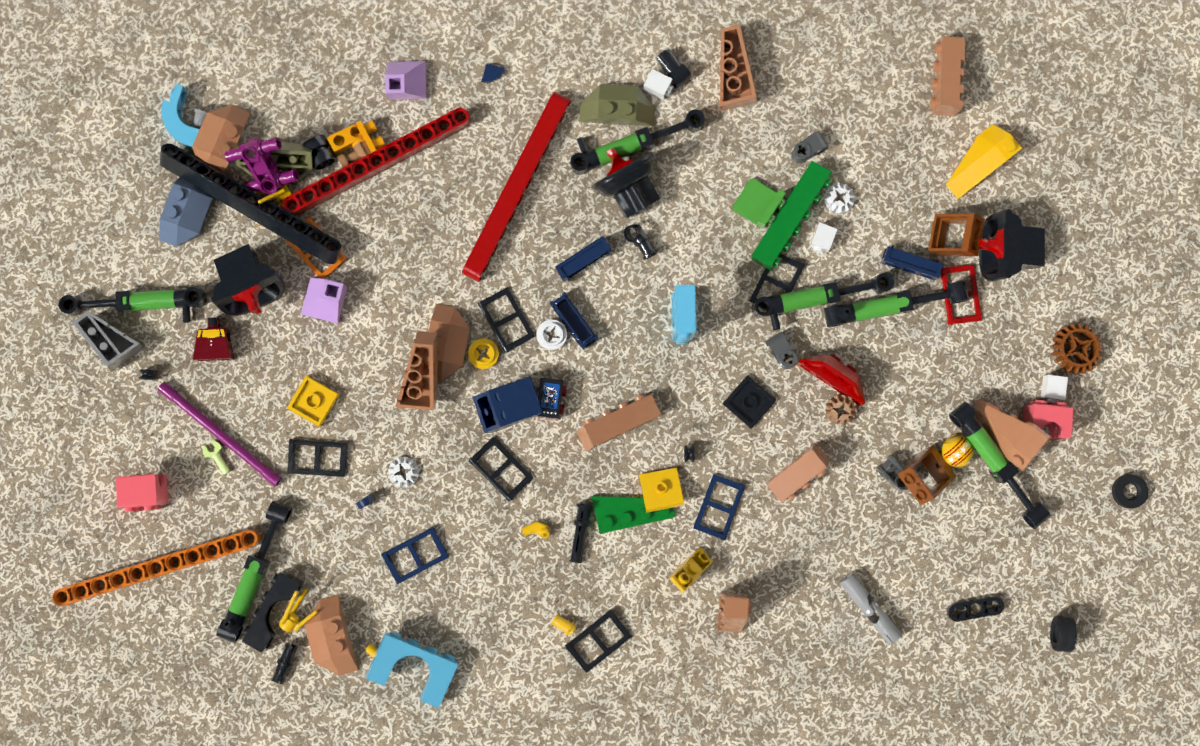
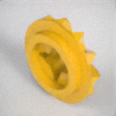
M489 339L474 341L468 350L470 362L479 369L492 367L496 364L499 357L496 344ZM489 347L487 355L490 359L483 357L478 361L480 353L477 349L484 351Z

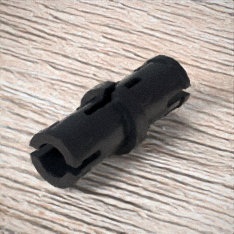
M292 643L285 644L281 658H278L276 662L278 665L271 679L273 682L284 683L288 669L293 665L292 660L298 646Z

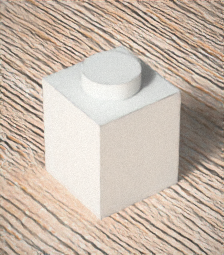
M652 69L644 84L643 91L664 100L665 96H670L674 86L671 85L672 78Z
M819 222L809 247H812L816 253H827L831 248L837 229Z
M1043 376L1041 399H1046L1048 403L1053 404L1058 401H1064L1066 399L1068 377Z

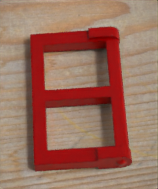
M974 264L943 267L941 269L943 291H947V274L969 271L972 291H968V295L973 296L975 316L953 318L950 300L948 298L945 299L948 325L982 321Z

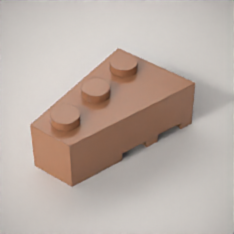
M814 443L809 450L801 454L794 462L769 480L767 486L781 503L785 499L790 501L797 495L796 491L802 488L804 490L812 483L810 481L815 476L819 478L827 472L825 468L830 460L819 446Z
M720 593L717 631L741 633L748 620V614L752 613V602L749 601V598L743 594Z

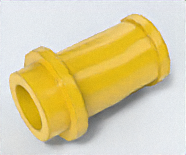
M558 613L551 625L565 632L566 636L567 634L571 636L577 627L574 625V622L571 623Z

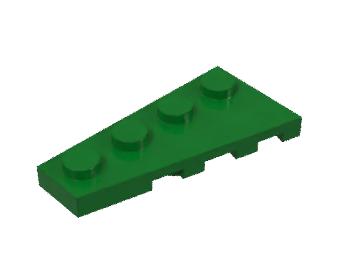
M591 496L600 534L675 518L673 508L646 513L643 498Z

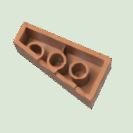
M740 24L721 29L720 111L757 103Z
M942 36L936 42L934 48L937 60L933 63V72L936 73L935 79H932L931 90H934V95L930 98L929 108L932 109L933 115L954 117L964 107V101L960 100L964 93V85H960L964 77V68L961 67V64L965 60V38Z
M417 331L396 407L434 411L438 399L437 333Z

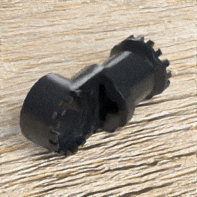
M632 224L624 229L625 239L633 242L635 247L639 248L644 260L658 252L649 241L650 237L645 234L639 224ZM631 228L636 231V238L631 235Z

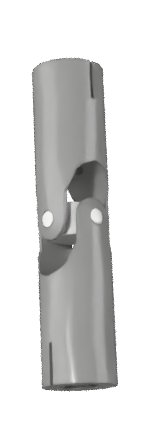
M853 573L848 574L839 582L888 645L893 644L902 636L899 629L872 599L870 593ZM875 611L879 614L878 618L872 616Z

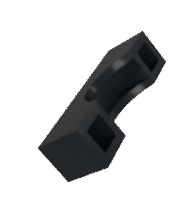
M285 571L279 572V574L276 573L271 581L273 585L270 591L267 590L261 599L263 604L252 615L254 620L251 626L248 625L242 634L244 636L242 642L261 653L267 651L276 634L269 620L273 606L281 600H291L296 590L299 592L304 582Z

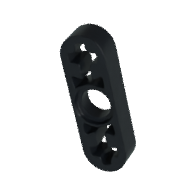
M997 597L981 598L953 603L948 606L946 613L950 620L955 622L998 615L1003 611L1004 603ZM992 601L999 604L996 607V611L992 608H987V613H985V607L982 602H985V605H992ZM977 603L980 611L978 614L973 615L970 612V606ZM955 607L958 610H966V613H959L957 618L951 614Z

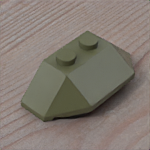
M600 84L580 103V123L654 127L655 107L638 86Z
M281 142V149L269 153L281 173L294 169L297 170L299 174L298 181L289 183L297 184L313 169L312 150L299 143ZM243 159L236 160V165L253 177Z

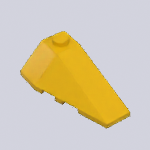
M992 124L976 137L946 186L959 199L1020 151L1022 147L1010 133Z

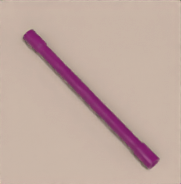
M163 382L157 390L174 402L259 472L265 480L274 487L279 484L282 477L248 452L179 395L168 383Z

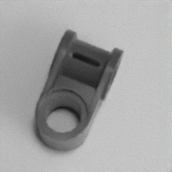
M816 131L795 145L791 153L792 160L796 163H804L810 158L819 155L820 152H824L829 148V145L821 133Z
M782 331L765 341L766 345L771 348L772 355L782 368L791 369L796 364L797 356ZM785 355L792 357L791 364L788 362L784 363Z
M889 455L888 459L875 469L896 490H908L906 485L905 487H900L898 484V473L903 469L893 456Z

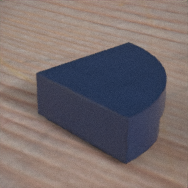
M486 63L481 82L491 83L496 81L503 75L505 69Z

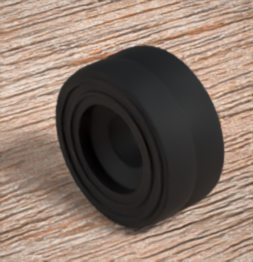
M1055 616L1050 627L1051 646L1054 651L1072 652L1077 641L1076 622L1072 617Z

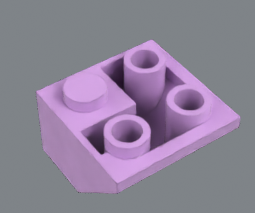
M426 61L388 62L385 73V93L389 100L427 99Z
M310 278L301 315L338 324L348 287L342 283L326 279Z

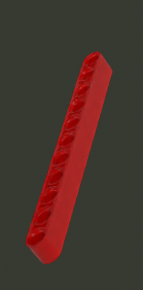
M556 92L552 93L463 267V275L477 282H480L482 279L480 276L483 272L485 273L490 263L489 259L491 255H494L499 239H502L507 230L506 226L508 222H511L516 212L514 210L516 206H519L524 196V190L529 187L533 179L532 175L534 172L536 173L541 163L540 159L545 155L549 147L550 139L554 138L558 130L557 126L562 122L566 114L565 110L571 104V99Z
M461 107L456 108L293 193L284 199L283 208L295 216L300 215L461 131L470 124L471 119L468 111ZM459 115L466 116L464 121H457ZM442 124H449L447 130H440ZM427 132L433 133L430 139H424V134ZM415 141L416 144L413 148H407L408 142ZM399 150V153L396 157H391V151ZM381 158V164L374 166V160ZM364 167V168H365L364 173L361 174V175H358V174H357L358 168ZM348 176L347 182L340 183L341 177ZM331 185L330 191L323 192L324 186ZM314 193L313 200L307 201V195ZM297 202L296 209L290 210L291 203Z

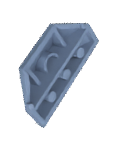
M179 177L172 185L160 217L159 241L178 247L200 235L213 197Z

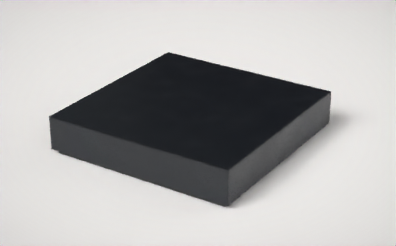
M747 375L722 404L752 429L774 404L776 399Z

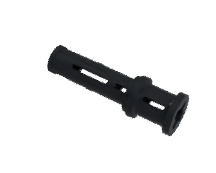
M576 503L578 509L576 519L573 522L576 527L570 562L582 563L587 527L591 524L589 518L593 506Z

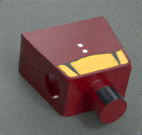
M208 318V329L197 330L193 360H234L230 332L226 328H220L219 318Z

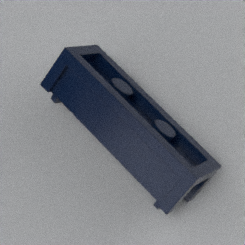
M604 236L555 266V269L563 282L566 280L571 282L569 278L606 254L609 257L611 247Z
M894 245L888 246L884 250L881 264L934 281L940 276L943 263H939V259L932 261L893 248Z
M566 292L562 293V296L554 302H550L551 307L582 350L598 340L597 335L594 334L578 312Z

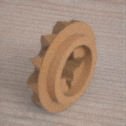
M836 395L828 401L826 414L829 420L834 421L835 424L845 425L852 422L855 418L857 406L849 396ZM844 403V410L847 412H843L839 417L836 408H840Z

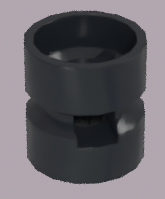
M325 135L314 136L303 143L304 147L312 150L313 167L315 170L324 169L336 162L337 159L332 149H328L330 145Z

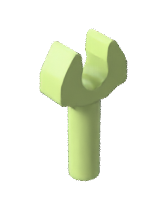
M212 440L211 442L215 450L210 452L207 446H203V454L206 458H214L225 475L230 472V469L220 455L223 446L221 443Z

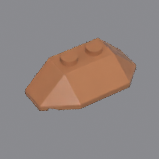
M233 104L207 112L192 146L196 158L224 173L228 166L224 156L225 151L235 149L250 112Z
M436 304L430 321L429 332L437 333L438 381L442 382L463 366L470 328L456 307Z
M339 595L319 600L313 612L317 610L318 613L304 625L314 663L339 676L358 671Z

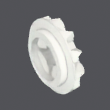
M833 184L825 192V204L835 213L847 212L854 204L855 196L853 189L847 186V184ZM836 193H838L839 195L846 193L845 197L843 198L844 202H841L840 200L833 202L837 197Z
M547 320L540 324L536 336L543 348L556 350L566 342L567 331L561 322ZM555 327V334L560 338H552L549 343V336L544 331L551 332Z
M398 457L391 462L388 468L389 479L398 487L413 485L419 476L418 465L409 457ZM400 464L404 469H411L406 473L405 478L402 475H396L401 471Z

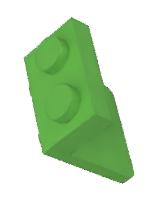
M752 178L746 184L732 209L763 229L766 224L770 226L776 217L773 213L776 208L780 210L786 201L783 197L786 193L780 189L776 193Z

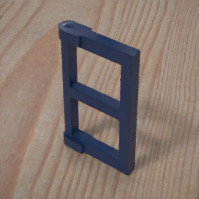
M713 474L693 528L726 541L746 486ZM716 481L738 489L731 509L709 501ZM707 505L729 513L723 533L700 525Z
M433 526L394 548L381 553L397 584L449 557ZM431 535L441 556L423 565L412 543ZM408 547L418 568L400 577L390 555Z

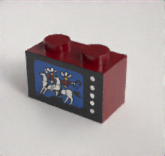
M540 378L538 398L543 413L536 417L559 420V416H563L565 404H561L562 396L566 397L567 385H564L563 380Z

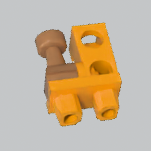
M373 120L363 124L359 121L327 137L342 167L385 146L381 135L373 140L369 137V135L378 131ZM353 147L354 151L347 156L343 154L344 151Z

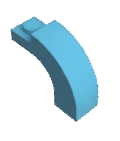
M176 84L170 93L171 101L163 100L162 120L165 128L173 138L185 147L192 149L200 129L185 125L182 118V109L188 90L184 86Z

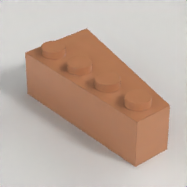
M642 394L634 398L635 402L631 404L628 401L617 406L618 410L614 412L611 409L601 413V418L597 420L592 417L584 421V426L576 432L585 451L587 452L597 445L606 443L614 437H618L661 416L652 394L649 396Z

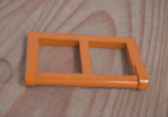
M308 217L304 220L305 222L321 230L311 217ZM284 239L320 279H326L348 259L340 251L338 261L335 264H331L321 273L309 260L313 255L310 253L304 254L298 246Z

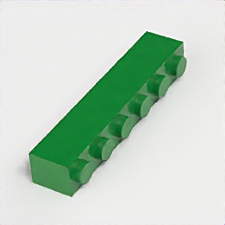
M811 161L752 253V261L768 269L770 272L774 267L777 268L782 261L780 256L783 252H788L792 245L791 239L793 236H798L802 229L800 225L804 220L807 221L812 214V206L820 202L823 196L821 192L824 188L828 189L833 180L831 179L832 172Z

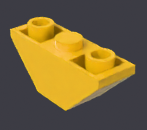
M699 547L668 577L684 593L713 561Z

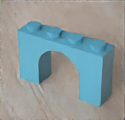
M675 285L674 294L671 295L672 341H676V345H687L696 333L695 285Z
M391 630L389 633L385 631L366 673V679L385 686L391 670L398 660L406 656H418L426 661L430 669L429 677L420 695V700L439 708L457 669L458 662L455 660L456 657L448 653L444 655L437 653L438 650L428 645L426 648L420 646V642L415 639L401 638L402 635L398 632Z

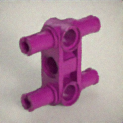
M255 137L250 138L246 143L241 144L239 148L225 151L224 156L228 163L240 159L245 161L255 180L244 182L243 185L254 192L262 191L267 194H273L285 184L296 182L299 179L296 169L281 173L269 152L279 150L282 147L281 140L278 137L266 141Z

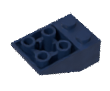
M531 376L472 397L484 434L498 432L543 413Z

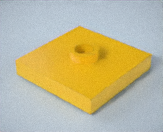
M306 375L287 409L321 427L340 394Z
M677 468L639 475L646 513L684 506Z

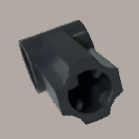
M669 48L662 51L656 57V61L666 72L667 76L672 78L675 88H678L692 77L688 68L677 60Z

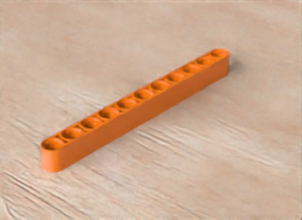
M257 530L243 531L60 588L53 593L52 600L57 606L70 605L256 547L261 543L262 537ZM250 533L255 537L253 544H250L247 540ZM231 539L236 542L234 550L229 547ZM212 545L217 547L216 555L211 554L210 549ZM194 551L199 554L197 561H194L192 558ZM175 557H178L180 560L178 567L173 563ZM156 563L161 565L159 573L155 570ZM138 568L143 573L141 578H138L136 575ZM120 574L124 578L122 584L118 582V576ZM101 580L105 583L103 590L99 587ZM82 586L86 588L85 595H82L81 593ZM63 592L67 594L66 601L62 598Z

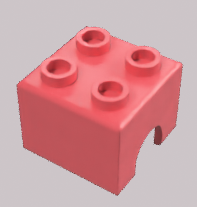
M1043 400L1030 401L1029 405L1023 406L1022 422L1027 423L1029 421L1042 430L1046 425L1051 436L1050 439L1071 438L1073 407H1067V403L1063 402L1049 403L1047 405L1048 401Z
M147 474L116 477L117 507L124 508V512L143 511V507L144 510L163 509L162 505H168L167 475Z

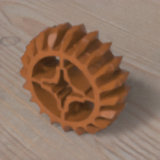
M1070 323L1068 327H1061V331L1055 333L1057 337L1052 338V341L1056 344L1050 345L1051 349H1055L1051 356L1057 355L1054 363L1061 362L1059 368L1065 367L1066 373L1072 371L1074 375L1079 372L1085 374L1086 370L1092 371L1093 366L1099 365L1097 360H1102L1103 358L1099 353L1104 352V349L1099 348V345H1102L1104 342H1098L1097 340L1101 335H1094L1095 329L1089 330V325L1087 324L1082 327L1081 323H1076V325ZM1072 333L1080 334L1084 336L1086 340L1080 341L1077 337H1074ZM1067 339L1068 349L1064 352V343ZM1077 345H1078V346H1079V345H1083V346L1080 347V349H1078L1077 352H1076V351H1075V352H1072V351L1075 350V348L1077 347ZM1088 346H1090L1091 349L1090 356L1087 354ZM1074 356L1077 358V360H1080L1082 364L1074 363L1071 360H1069L1068 357Z

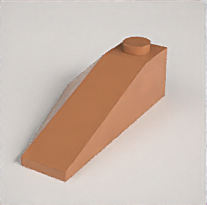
M979 399L973 407L977 414V419L1001 452L1022 471L1036 458L1051 437L1035 424L1029 421L1027 423L1022 422L1014 414L1009 416L1003 413L999 407L982 399Z

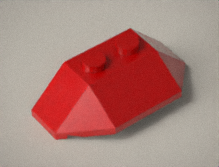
M834 354L804 358L796 363L842 395L852 398L857 405L863 406L865 404L860 375L856 373L857 370L848 364L845 366L840 363L841 359Z

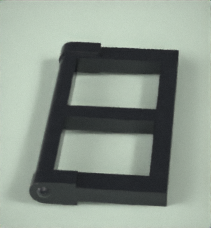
M782 254L780 258H782L783 262L797 268L789 286L767 276L769 270L765 268L749 302L753 303L757 300L756 297L764 281L785 290V293L792 292L805 265ZM759 303V307L767 310L764 303Z
M508 287L477 303L501 344L504 353L535 337ZM506 295L515 313L494 323L485 306ZM519 317L527 335L507 345L498 327Z
M494 437L468 461L508 502L512 501L533 479V476ZM494 444L508 459L490 476L477 460ZM512 462L525 478L508 494L494 479Z
M289 439L287 473L345 477L348 443ZM296 445L315 446L314 470L294 469ZM321 446L341 448L339 471L319 470Z
M609 609L603 616L567 643L565 647L587 673L632 636L616 617L614 611ZM610 617L624 636L610 648H607L593 630ZM590 634L603 650V653L587 665L573 646Z

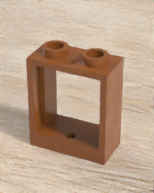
M975 213L935 214L928 251L939 256H978L980 249L978 243L982 238L985 219ZM949 224H966L961 248H944Z
M933 445L918 453L898 473V476L920 505L935 499L956 477L955 473ZM920 462L936 481V484L931 489L927 487L914 469Z

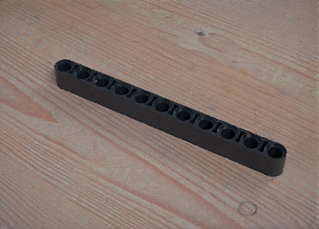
M170 143L162 145L160 165L163 168L195 185L197 188L323 262L335 264L338 261L341 251V243L270 200L259 204L258 200L264 198L263 196L176 145Z

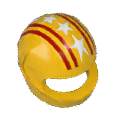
M955 434L943 443L941 454L948 465L964 467L972 459L974 447L966 436Z

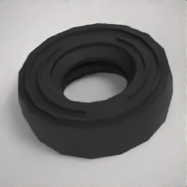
M1122 475L1112 485L1113 499L1124 508L1134 509L1140 507L1148 498L1149 490L1147 484L1137 475ZM1127 484H1132L1136 487L1137 494L1132 499L1126 498L1123 494V488Z

